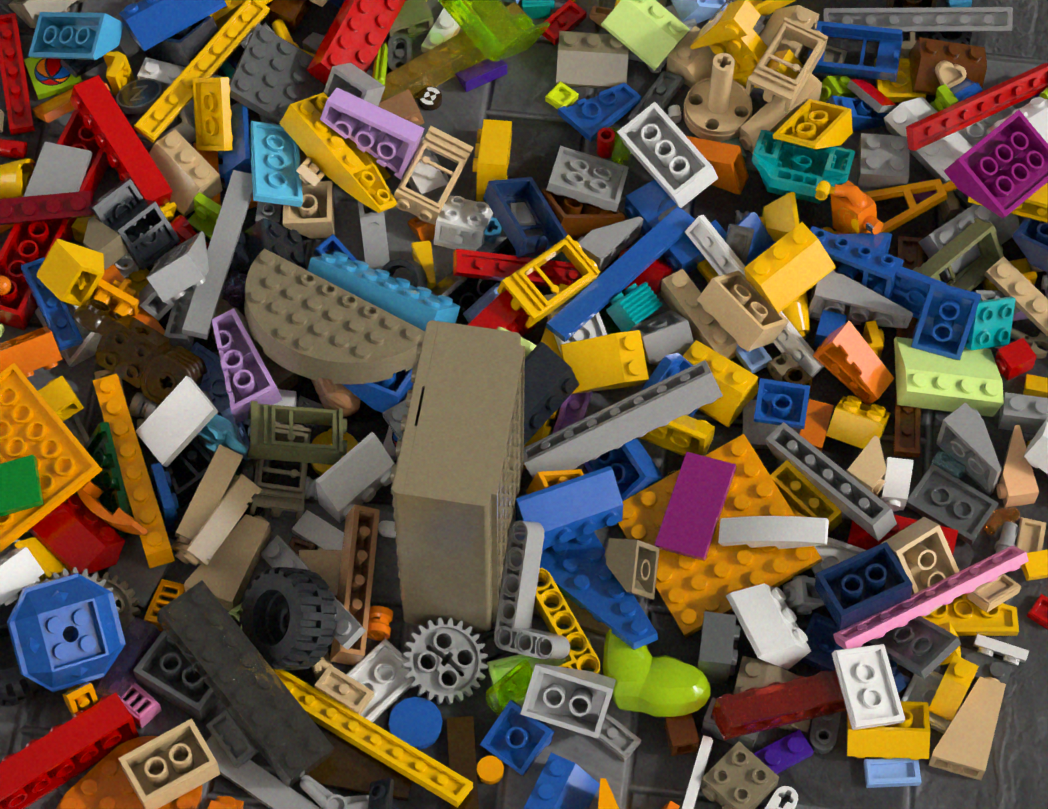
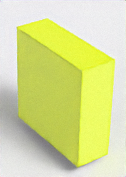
M560 81L545 96V101L556 109L563 106L570 107L578 99L579 94Z

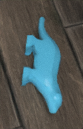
M217 414L198 433V435L211 441V443L206 444V447L216 452L219 445L243 454L247 452V448L237 439L234 424Z

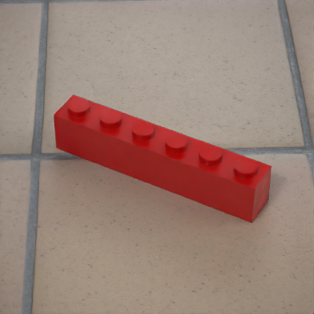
M97 75L74 85L70 97L71 103L76 110L79 109L85 126L94 133L95 141L99 148H103L106 152L111 167L116 168L120 181L122 182L124 179L130 178L143 199L156 201L159 207L169 203L173 192L100 76Z

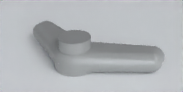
M308 775L301 778L300 787L322 809H368L369 795L343 797L333 794Z

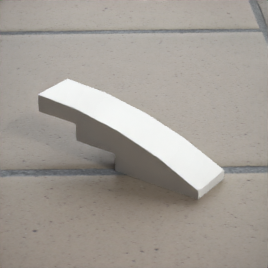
M799 516L721 518L718 543L722 546L747 544L751 548L776 546L778 549L827 545L829 520L827 518Z

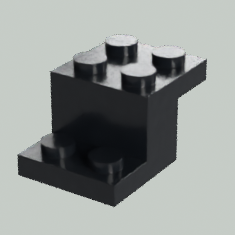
M130 178L124 179L89 206L96 219L120 234L128 253L140 270H145L181 242L156 201L143 199Z
M262 218L245 232L241 231L228 272L247 278L252 263L264 248L307 270L301 234L297 230H290L283 227L282 224Z

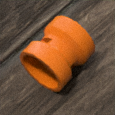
M384 606L370 607L367 638L377 641L390 638L391 628L389 623L393 619V611Z

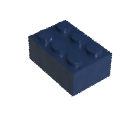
M884 542L816 573L815 589L838 628L842 630L910 599L912 582L888 543Z

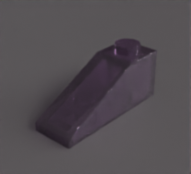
M135 617L123 632L126 644L106 675L101 678L96 690L97 695L103 697L116 692L120 699L124 697L126 692L136 682L133 670L160 635L156 625Z

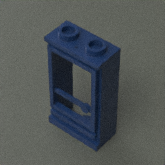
M532 177L488 182L483 200L484 202L487 201L516 250L517 258L539 256L567 236V233ZM524 202L538 225L520 226L508 204ZM541 229L544 235L527 237L523 230Z

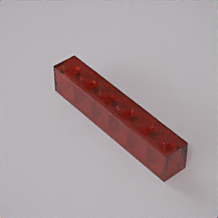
M835 670L831 672L822 671L817 675L806 678L800 676L789 682H775L768 687L759 689L750 688L734 695L724 694L716 699L712 715L723 740L846 711L847 709Z

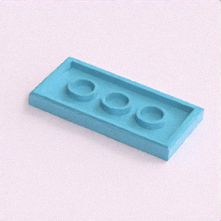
M251 121L249 135L253 201L301 207L303 203L302 180L296 171L300 166L299 146L281 125Z

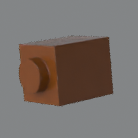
M692 713L684 716L665 717L664 729L671 756L698 751L699 738Z

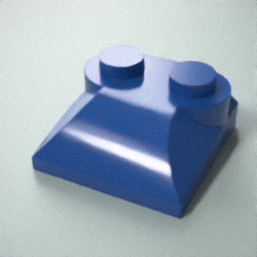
M760 378L753 421L778 426L784 422L791 428L804 429L810 386Z
M510 700L480 745L524 776L542 750L551 743L555 731L543 721L521 715L523 706Z

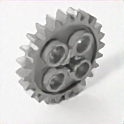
M438 618L436 626L429 620L426 623L427 630L420 625L417 628L419 635L412 633L409 636L414 643H405L404 647L410 650V652L402 654L401 657L407 659L408 662L404 663L401 667L409 669L410 672L404 678H413L414 681L411 683L410 688L418 686L420 688L418 696L426 692L428 701L435 696L438 705L442 703L444 698H446L448 705H451L454 696L458 702H461L463 700V693L468 697L473 694L470 687L473 689L480 687L476 679L483 680L486 677L480 670L488 668V665L481 663V660L487 658L488 654L480 653L485 644H477L475 642L480 635L471 636V626L463 630V621L453 626V620L449 618L444 625L442 618ZM444 637L448 641V648H440L436 643V638ZM426 646H430L433 652L428 651ZM458 653H464L468 656V665H462L458 662ZM446 656L449 658L448 664L443 666L441 664L442 658ZM422 657L429 658L432 661V669L423 668L420 659ZM456 670L463 672L464 676L461 677ZM442 674L451 675L453 678L452 686H447L442 682Z

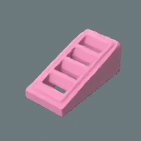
M125 674L105 693L112 695L124 684H127L129 687L119 695V698L132 715L133 720L143 728L162 711L161 706L150 694ZM133 690L135 693L124 701L123 698ZM140 697L141 700L131 707L130 704ZM146 703L147 706L138 713L137 710Z

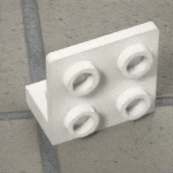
M449 196L436 220L434 245L455 250L476 251L484 244L485 230L493 215L489 205L485 202L464 199L461 196Z

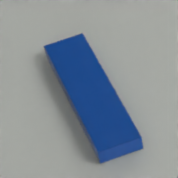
M45 258L21 265L22 273L48 328L52 331L59 351L82 344L83 338L66 302L60 301L37 277V272Z

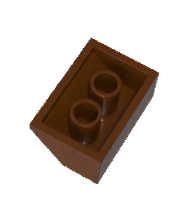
M919 37L909 52L912 92L936 96L937 88L941 85L936 76L935 67L943 60L953 65L958 64L964 67L967 73L966 78L975 83L978 82L981 88H983L987 70L985 47Z

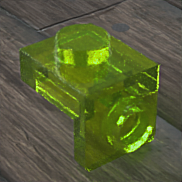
M608 127L615 132V148L612 153V162L622 165L624 160H629L631 152L617 133L621 128Z

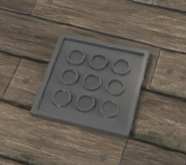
M257 24L229 82V95L249 109L280 125L279 123L290 104L323 93L325 85L306 71L313 59L311 55Z

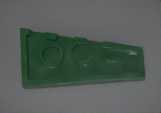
M109 422L99 423L84 446L86 451L102 469L91 480L103 491L99 497L103 506L113 514L118 508H121L132 516ZM110 525V527L113 528L121 537H123L126 534V532L120 531Z

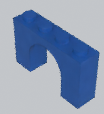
M654 179L626 195L624 211L629 219L639 216L643 218L641 234L644 236L659 223V216L667 209L676 205V203ZM716 220L711 222V225L723 237L726 234L725 230ZM686 234L662 254L667 264L673 269L672 271L677 272L683 269L686 274L696 269L697 264L706 259Z

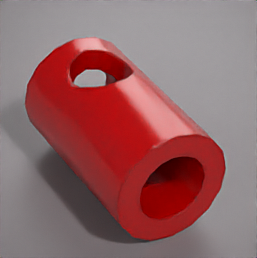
M602 128L597 133V154L601 158H610L614 154L615 132L611 128Z
M0 139V157L26 158L28 151L27 142Z

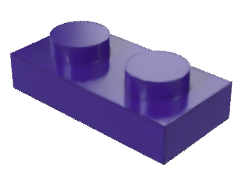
M799 729L757 751L754 755L775 774H778L812 756L814 751Z

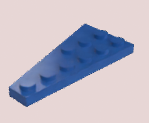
M595 532L573 538L565 543L556 544L542 551L540 568L547 570L551 574L560 592L581 609L588 610L599 623L602 621L611 628L612 633L635 650L658 640L655 628L635 596L626 592L606 565L605 548Z

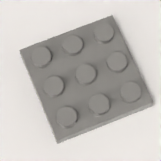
M560 146L546 190L558 196H567L581 203L593 204L601 209L616 212L629 167Z

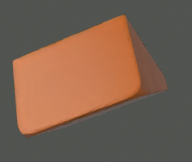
M418 216L407 222L420 242L434 239L436 223L433 225L429 222H424Z

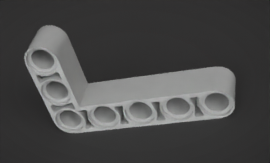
M516 521L511 525L494 634L495 644L502 650L539 659H564L570 651V643L566 637L531 628L544 541V528L538 522Z

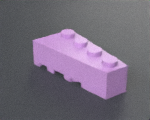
M336 88L327 99L320 118L322 122L345 139L350 138L358 145V149L363 152L367 151L377 158L376 162L381 166H387L395 172L394 175L400 180L404 177L414 158L425 129L340 88Z
M233 308L212 319L226 390L229 396V404L236 422L239 423L248 418L251 401H258V404L269 405L282 401L277 386L235 309Z

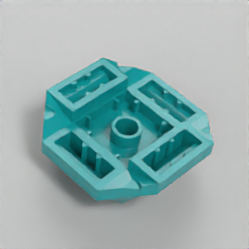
M769 130L760 131L753 152L752 162L759 171L767 192L783 196L790 192H795L796 199L820 204L823 200L815 198L817 192L815 189L819 182L827 181L831 187H835V184L842 185L847 182L855 155L854 150L845 149L841 145L813 149L773 139L775 132H770Z

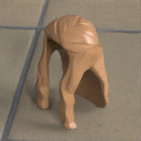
M318 377V381L311 379L324 409L339 410V408H343V417L351 416L358 412L361 399L342 384H334L332 379Z

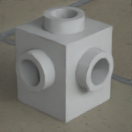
M805 575L795 576L792 578L793 581L782 585L783 593L786 596L785 602L788 608L796 611L797 615L811 614L813 609L825 605L815 589V578H809Z

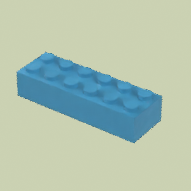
M334 252L331 255L322 254L310 259L307 271L423 331L426 330V325L431 320L456 323L460 306L452 303L453 299L447 296H435L431 294L432 291L428 288H416L410 285L411 282L406 279L392 278L389 276V272L381 269L373 270L369 268L368 263L359 260L352 261L348 259V255L341 252Z

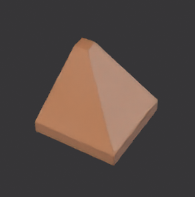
M593 6L589 18L607 31L601 24L613 9Z

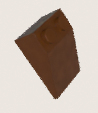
M546 189L541 191L567 235L569 234L575 241L582 236L585 237L591 230L622 222L625 219L619 208H617L616 212L604 210L599 206L581 203L567 196H558Z

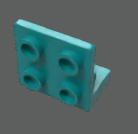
M1010 296L980 300L965 348L977 350L1008 345L1010 343L1016 299Z

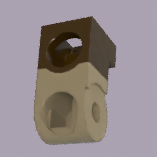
M784 352L767 363V369L776 381L810 386L809 393L812 392V377L789 354Z

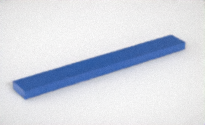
M677 206L546 324V328L566 342L604 308L610 300L616 297L685 235L686 229L696 219Z

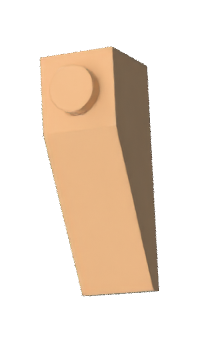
M1020 425L1014 426L1000 481L996 487L998 498L1003 500L1005 508L1034 504L1039 494L1032 466L1024 457L1027 448Z

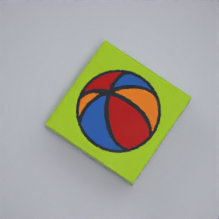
M31 57L24 59L38 100L72 89L74 85L83 82L81 76L75 78L60 64L61 59Z

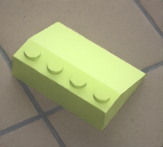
M894 338L897 405L954 412L966 403L971 408L976 409L980 415L993 417L1004 404L1002 378L991 349L969 350L964 347L961 359L957 360L912 348V339Z

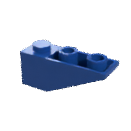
M832 95L826 102L851 109L853 132L885 126L884 117L889 114L877 113L862 99Z

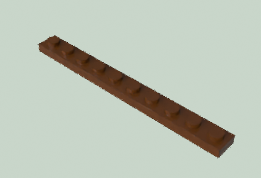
M898 236L897 258L904 260V268L913 270L915 267L919 268L922 266V247L918 242L923 238ZM912 317L907 328H895V337L912 339L917 318ZM895 371L893 456L919 458L921 408L897 405Z

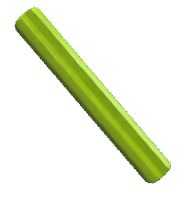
M386 42L381 45L374 58L372 78L384 86L388 62V43Z

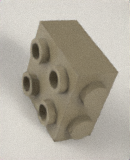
M738 742L702 777L701 788L705 797L710 801L715 800L722 806V809H756L777 787L779 776L741 742Z

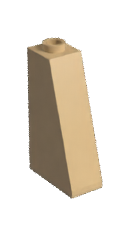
M811 73L788 113L784 111L786 100L775 95L771 102L765 104L740 127L739 141L741 146L753 154L761 130L775 132L808 99L819 101L822 82Z
M222 445L218 446L175 533V536L179 538L178 542L180 544L189 545L220 503L241 463L242 455Z
M246 514L231 530L213 557L207 560L209 564H200L185 581L184 589L186 596L227 611L238 606L261 558L260 553L265 549L272 535L270 522L261 516L252 517Z
M979 677L935 747L928 766L982 780L1006 684L993 677Z

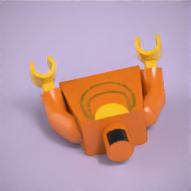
M849 180L842 185L835 184V187H831L827 181L818 183L815 189L817 191L815 198L826 200L828 195L831 194L833 228L837 231H833L830 227H824L823 230L833 234L873 233L877 235L881 232L883 222L877 219L876 203L861 191L859 187Z

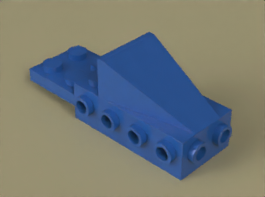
M814 226L810 229L819 239L835 264L836 268L833 271L851 278L913 313L912 317L918 319L931 282L947 284L904 268V260L889 255L892 234L888 232L877 235L873 233L833 234Z

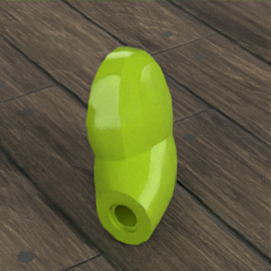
M611 628L606 633L603 676L616 679L611 699L619 709L642 712L654 717H677L698 711L706 704L710 697V684L704 673L697 667L670 656L652 657L647 645L634 650L614 635Z

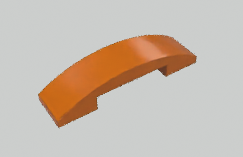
M91 480L77 491L82 502L94 514L114 528L135 535H145L148 532L147 529L121 508H118L113 514L97 500L103 491Z

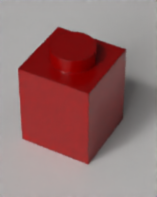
M1021 338L998 349L995 362L999 373L1003 374L1007 381L1033 369L1037 356L1026 340Z

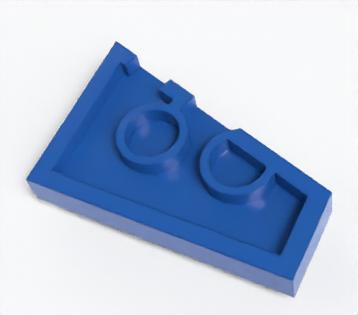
M624 82L601 91L598 96L588 100L583 98L578 100L577 104L570 107L558 108V115L587 140L592 142L597 138V133L600 129L609 128L637 106L641 101V96Z

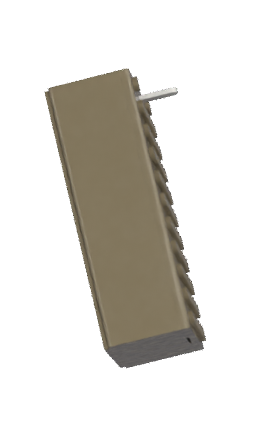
M431 320L426 325L423 342H418L416 358H418L417 366H413L411 374L413 387L412 390H408L406 398L408 411L407 415L403 414L401 421L402 440L398 439L396 445L397 465L393 464L391 468L390 481H393L391 494H393L392 507H394L393 519H395V522L381 521L378 524V533L384 537L396 538L397 566L399 567L398 578H400L399 589H401L400 600H402L403 619L405 622L426 625L431 620L436 626L438 618H442L444 625L449 618H452L453 626L463 621V630L471 626L472 633L483 634L492 630V624H496L509 531L511 525L516 522V498L521 497L523 489L525 346L521 345V336L517 332Z

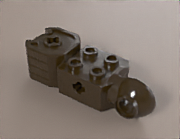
M96 299L89 300L88 304L79 306L73 312V317L81 327L102 335L95 353L96 363L114 374L117 373L120 378L135 387H141L145 397L160 405L186 376L190 377L200 387L203 375L207 373L203 359L182 346H172L169 344L170 339L133 316L127 314L117 320L109 314L110 307Z

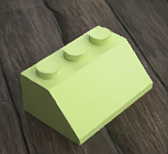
M621 0L601 24L654 71L690 30L656 0Z

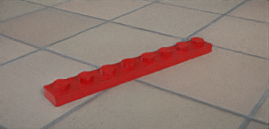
M1043 63L906 126L908 149L916 151L1043 92L1048 87V63Z

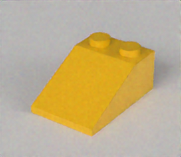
M808 99L773 134V139L813 149L842 145L853 133L851 109Z
M640 330L613 333L560 345L562 360L572 368L580 384L572 394L640 386L649 379Z

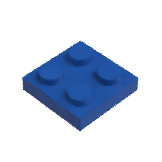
M161 463L152 464L151 484L166 532L175 531V521L178 520L176 508H179L176 494H171L169 486H172L170 474L168 471L164 472Z

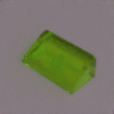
M523 659L486 691V703L497 715L501 714L510 700L517 703L527 694L533 670L526 659Z

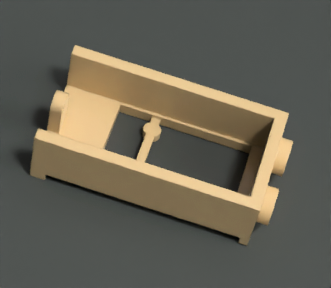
M785 17L756 68L747 79L745 93L749 95L754 86L764 90L763 99L767 102H771L774 95L785 99L784 111L788 113L823 55L828 36L820 31L810 29L798 21ZM784 36L814 49L803 68H800L799 64H791L774 56ZM772 59L800 73L796 80L766 67Z
M430 126L395 191L396 207L418 216L424 222L435 225L474 147ZM427 148L457 163L455 171L452 172L430 161L427 156L422 157L424 150ZM419 160L423 164H428L452 176L438 203L405 187Z
M235 475L224 497L191 543L183 545L178 542L179 538L175 540L171 546L177 552L175 556L185 564L190 562L195 566L197 564L208 565L209 562L207 560L213 557L249 507L247 503H252L253 499L251 497L254 494L258 495L262 489L245 475Z

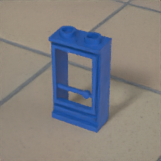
M824 21L817 22V28L813 30L820 31L828 37L863 40L858 65L824 62V51L812 71L813 74L825 73L896 82L903 42L901 29ZM867 41L879 42L875 67L864 66L863 64ZM813 51L808 52V58L810 57Z

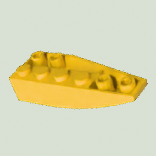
M324 92L289 105L279 124L327 177L355 199L378 213L397 205L394 196L367 151L363 152L358 149V145L350 138L345 139L320 120L326 101L329 98Z

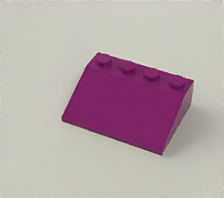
M1018 110L953 162L944 172L961 192L1004 219L1048 182V143L1022 112Z

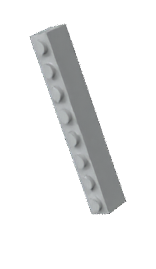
M706 360L525 447L523 462L532 478L535 477L537 472L574 470L577 466L590 460H595L612 449H618L635 438L643 437L646 433L665 426L676 418L688 415L705 404L713 403L723 395Z

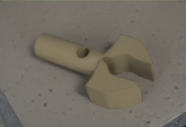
M1012 327L1011 338L1015 340L1024 338L1036 354V359L1046 358L1048 352L1037 347L1040 345L1048 350V337L1040 332L1037 337H1030Z

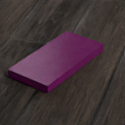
M686 452L654 544L656 547H659L661 550L705 561L736 471V464Z

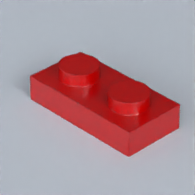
M568 0L538 26V33L556 45L559 42V32H571L587 18V12L571 0Z

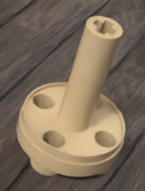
M717 54L713 59L711 77L696 83L689 90L685 98L684 121L689 130L700 139L722 142L739 137L740 127L752 117L753 107L750 95L745 93L746 89L741 84L733 80L735 60L730 54Z

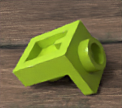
M943 84L937 88L935 101L931 102L930 105L939 112L958 103V100L947 85Z

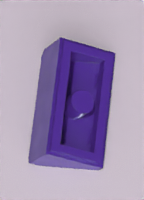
M496 55L455 73V76L464 90L468 92L507 75V64Z

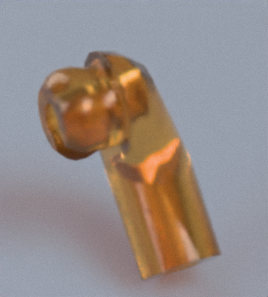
M1015 507L995 510L985 524L984 531L993 535L1004 522L1015 523L1020 518L1019 510Z

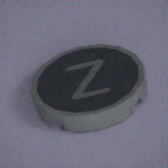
M139 79L121 88L116 96V102L121 111L124 110L127 114H142L147 112L164 91L162 85L155 79Z

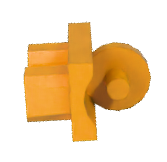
M126 278L122 283L114 280L112 285L103 279L99 281L94 299L102 301L107 305L110 302L117 305L113 310L115 318L120 319L127 314L137 316L140 311L138 308L139 300L134 298L137 291L131 289L132 280Z

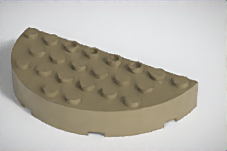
M265 248L256 257L248 271L245 285V320L253 340L255 342L258 341L263 347V352L285 369L317 381L318 377L332 379L334 384H366L393 378L394 373L402 370L407 372L413 366H417L418 342H423L425 331Z

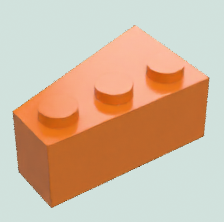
M850 321L830 333L812 355L867 405L878 400L894 380L892 374Z

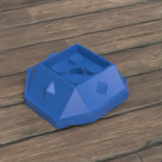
M78 573L24 587L7 621L20 674L51 692L104 677L126 644L113 592ZM71 626L73 636L66 641L63 638V631L66 627Z

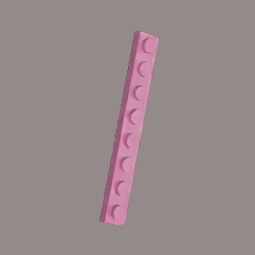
M1012 545L911 595L910 599L833 634L835 642L844 649L862 647L864 643L872 639L881 638L886 632L894 628L907 625L908 621L918 616L929 614L932 609L940 605L951 603L954 598L962 594L973 592L976 587L984 583L997 580L998 576L1006 572L1019 569L1020 565L1029 561L1027 553Z

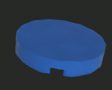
M421 697L407 698L399 702L392 710L389 719L391 734L413 747H418L419 750L434 744L439 738L443 726L441 712L437 706L426 698Z

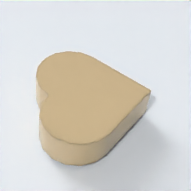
M943 60L935 67V73L940 85L946 84L949 89L960 84L966 78L965 68L958 64L953 65Z

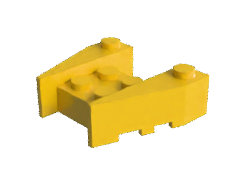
M749 0L730 2L712 21H709L702 27L690 48L696 49L709 45L716 55L720 53L730 54L735 60L733 80L746 87L747 79L768 48L753 30L761 15ZM790 49L774 53V56L791 64H799L800 68L803 67L802 63ZM772 59L766 66L794 80L799 72L793 71L792 68Z

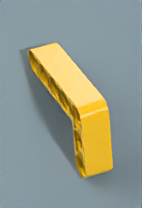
M540 568L538 582H543L545 585L537 587L534 604L550 633L566 637L570 643V648L572 646L582 648L580 651L570 649L568 656L565 658L567 662L558 667L578 670L590 667L595 670L593 671L594 673L600 674V661L551 574L547 570ZM549 603H555L558 606H556L555 608H549L546 605ZM566 624L569 628L564 630L558 628V626Z

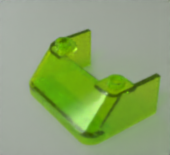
M438 0L480 51L492 61H499L530 49L550 26L548 21L535 26L531 18L525 14L512 15L500 0Z

